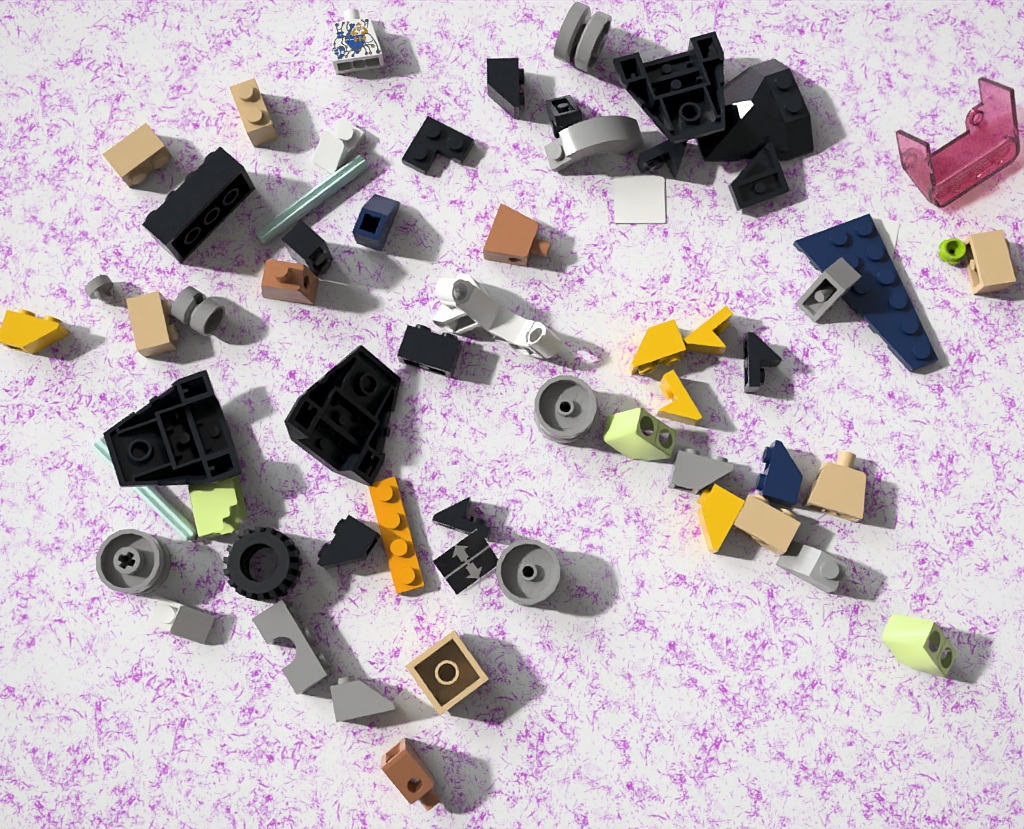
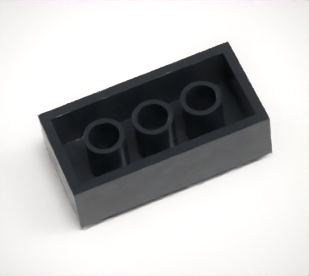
M219 147L215 152L213 151L205 157L204 163L196 171H192L186 176L184 183L177 190H173L167 195L165 202L157 210H153L147 215L142 226L164 250L182 264L256 188L244 166L222 147Z

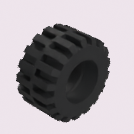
M258 526L255 527V530L248 528L243 531L244 535H236L233 538L235 541L234 545H228L226 551H229L228 557L223 558V563L227 564V568L223 569L224 575L229 577L227 582L230 587H234L236 589L235 592L245 596V598L263 602L265 600H278L277 597L287 595V590L289 588L293 589L297 583L294 582L296 577L300 578L301 575L299 566H302V559L299 558L298 554H300V551L294 545L295 542L285 534L270 527L263 528ZM271 548L275 551L278 558L277 569L267 580L256 581L252 578L249 571L250 559L258 550Z

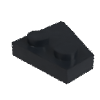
M772 142L766 144L728 185L737 211L790 191Z

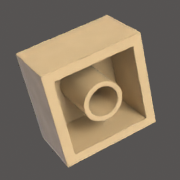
M455 630L406 665V668L439 715L444 714L489 680L487 674Z

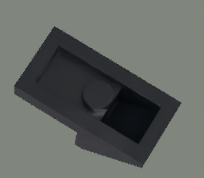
M571 95L545 101L555 138H560V131L579 123V121H583L581 109Z
M667 140L639 153L637 166L640 172L656 171L666 163L672 176L676 179L688 141L672 145Z
M748 332L743 339L744 393H756L760 385H764L765 371L764 368L760 367H777L782 361L780 356L754 332Z
M471 497L433 516L432 521L434 524L467 535L478 528L488 542L491 528L486 526L487 521L471 516L470 520L466 519L472 501Z

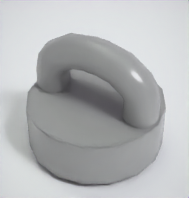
M108 275L95 277L87 283L84 289L90 299L98 298L103 302H111L115 297L111 290L114 284Z

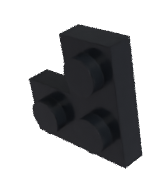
M427 116L402 157V164L426 175L438 154L462 165L474 145V139Z

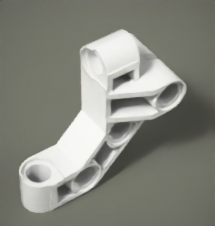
M459 273L456 278L444 277L438 281L435 293L442 304L433 319V323L439 328L455 334H462L473 329L521 354L542 359L551 358L559 351L561 340L543 323L527 320L499 306L483 285H479L469 274Z

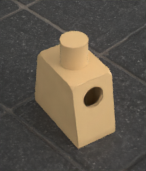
M839 451L836 464L825 462L821 465L802 506L851 522L861 520L864 512L866 473L853 469L856 455L848 451Z

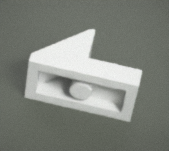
M342 119L332 133L326 130L322 132L312 162L332 175L347 162L366 137L365 133L347 120Z
M160 596L149 624L167 630L172 635L205 644L216 617Z

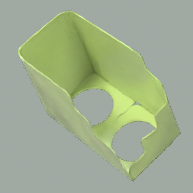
M642 408L608 415L603 433V439L607 444L629 459H640L642 461L671 458L676 437L675 430ZM641 430H652L653 433L651 436H645ZM670 433L668 441L660 444L659 434Z
M238 476L215 484L188 485L198 537L211 539L232 534L233 531L240 529V519L247 518L248 514Z
M892 614L883 633V641L899 663L908 665L916 671L946 678L957 652L935 621ZM929 641L932 645L938 647L937 651H930ZM944 649L951 651L947 653L944 659H941Z

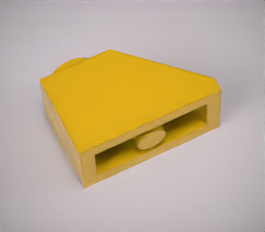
M716 484L710 490L705 488L697 500V503L701 505L697 514L708 551L713 554L719 550L745 503L743 499Z

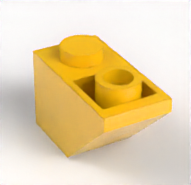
M19 309L18 312L7 310L0 328V344L9 349L34 355L67 337L69 330L61 325V320L51 316H45L44 319L35 317V313L24 309Z
M675 319L647 329L629 369L631 374L639 372L640 375L647 374L655 370L657 365L665 363L666 366H670L681 361L686 347Z

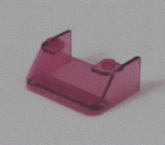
M985 77L979 78L981 102L967 113L965 120L966 132L931 153L930 143L900 129L895 132L901 166L929 203L938 208H944L1011 165L1017 159L1020 153V139L1013 88Z

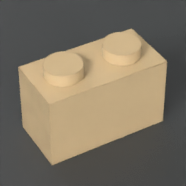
M255 78L229 87L252 145L255 147L277 139V132Z
M144 123L102 154L129 188L143 182L148 174L155 169L163 167L172 158L166 146L147 123Z
M1003 229L970 234L963 241L966 247L964 260L973 295L1006 290L1016 282L1017 271L1015 265L1011 263L1009 255L1010 244L1004 236Z
M159 291L126 299L136 349L142 356L148 358L178 350L176 340H179V334L176 325L171 322L172 304L169 298L166 299Z
M749 494L744 498L745 503L730 529L779 556L784 554L801 522L794 519L795 515L792 512L783 508L777 510L770 506V501L758 494L752 496Z

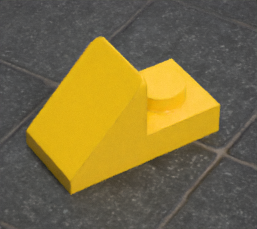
M727 306L723 307L684 338L683 342L686 351L722 355L727 347L717 335L722 334L731 325L729 320L734 313Z
M674 370L664 374L660 381L662 383L660 389L667 400L671 399L672 402L659 409L656 416L692 426L698 424L702 416Z

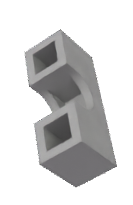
M281 600L252 618L266 644L273 645L283 638H289L294 642L296 646L295 659L284 667L282 671L296 695H300L331 676L329 668L332 665L324 652L318 653L314 646L317 640L309 627L304 629L300 623L299 618L302 615L293 602L289 604L288 601Z

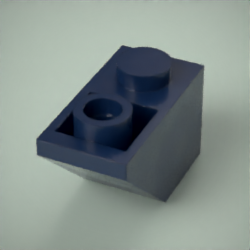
M374 194L361 208L352 233L356 243L382 252L400 207V202Z
M775 440L770 447L766 446L764 449L762 463L766 464L763 474L759 473L755 489L759 490L758 495L763 496L772 503L792 507L797 504L803 475L782 441Z

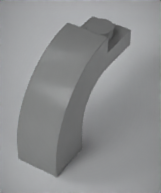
M611 115L585 120L565 128L559 132L560 138L544 148L551 171L559 172L576 161L592 154L612 152L623 156L643 145L644 141L636 119L627 116Z

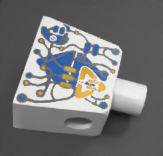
M355 8L345 10V21L333 24L331 58L335 73L342 74L385 67L382 51L371 19L360 18L359 10Z

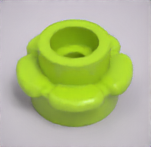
M951 238L942 241L939 245L940 251L938 255L944 262L957 264L965 256L966 247L960 239Z

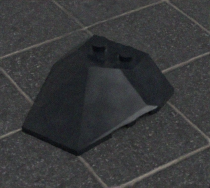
M715 31L690 38L688 51L645 63L642 62L639 52L613 59L621 85L672 145L725 130L724 52Z
M775 58L750 66L725 84V130L695 138L704 162L753 159L770 142L773 143L776 155L780 158V161H788L814 151L811 117L791 69Z
M359 345L297 398L284 421L291 441L332 472L364 485L372 486L385 460L386 454L383 453L386 437L390 435L391 428L388 425L391 412L395 411L401 378L364 346Z
M207 370L176 380L171 384L172 387L161 395L154 396L143 408L136 413L133 411L103 433L120 487L215 484L243 474L238 453Z

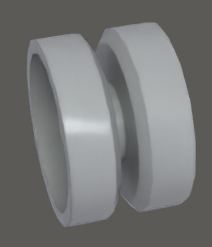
M578 1L575 2L560 28L554 47V58L565 63L574 58L577 68L586 72L591 71L606 42L612 16L597 11L591 17L590 6Z
M559 375L547 380L539 388L534 402V420L538 430L547 439L556 443H573L582 439L590 431L597 412V401L592 388L582 379L572 375ZM566 407L570 409L568 412H562L560 410H564Z
M136 529L119 530L108 536L100 545L96 556V571L101 582L111 590L135 596L146 595L159 589L167 580L171 569V554L166 544L158 537Z
M523 539L513 542L503 550L497 561L496 577L501 591L509 600L519 605L534 606L543 603L554 593L560 580L561 567L557 555L548 545L538 540ZM531 567L534 570L533 576L527 578L523 575V569L526 568L528 570Z

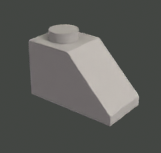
M841 257L817 278L795 304L815 323L862 276Z
M793 540L787 551L780 555L776 563L778 567L826 593L836 591L848 567V564L822 550Z
M354 675L337 679L338 685L330 686L336 722L398 709L397 703L364 680L355 681Z

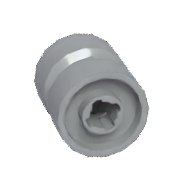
M189 286L182 290L175 299L171 308V314L184 324L190 323L191 328L201 335L209 336L220 325L225 314V307L211 298L206 299L205 294Z

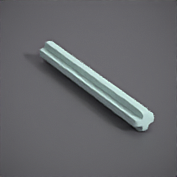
M361 155L353 158L256 231L258 239L263 244L269 243L368 168L366 160Z
M100 438L93 444L92 448L114 470L104 438ZM154 486L132 487L184 540L189 542L197 535V529Z

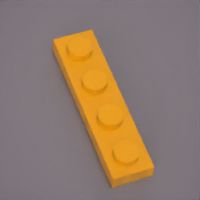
M394 476L373 482L372 486L368 487L396 593L401 594L425 587L397 479Z

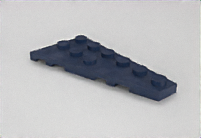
M870 213L798 239L793 243L794 247L798 251L801 250L810 260L809 263L821 273L842 257L862 276L841 298L857 315L860 314L869 324L868 327L874 334L877 333L885 341L887 348L909 372L938 361V357Z

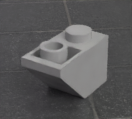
M684 448L683 451L679 450L675 455L668 488L696 494L729 475L734 470L735 465L728 463L727 458L716 455L707 458L700 456V452L697 450Z

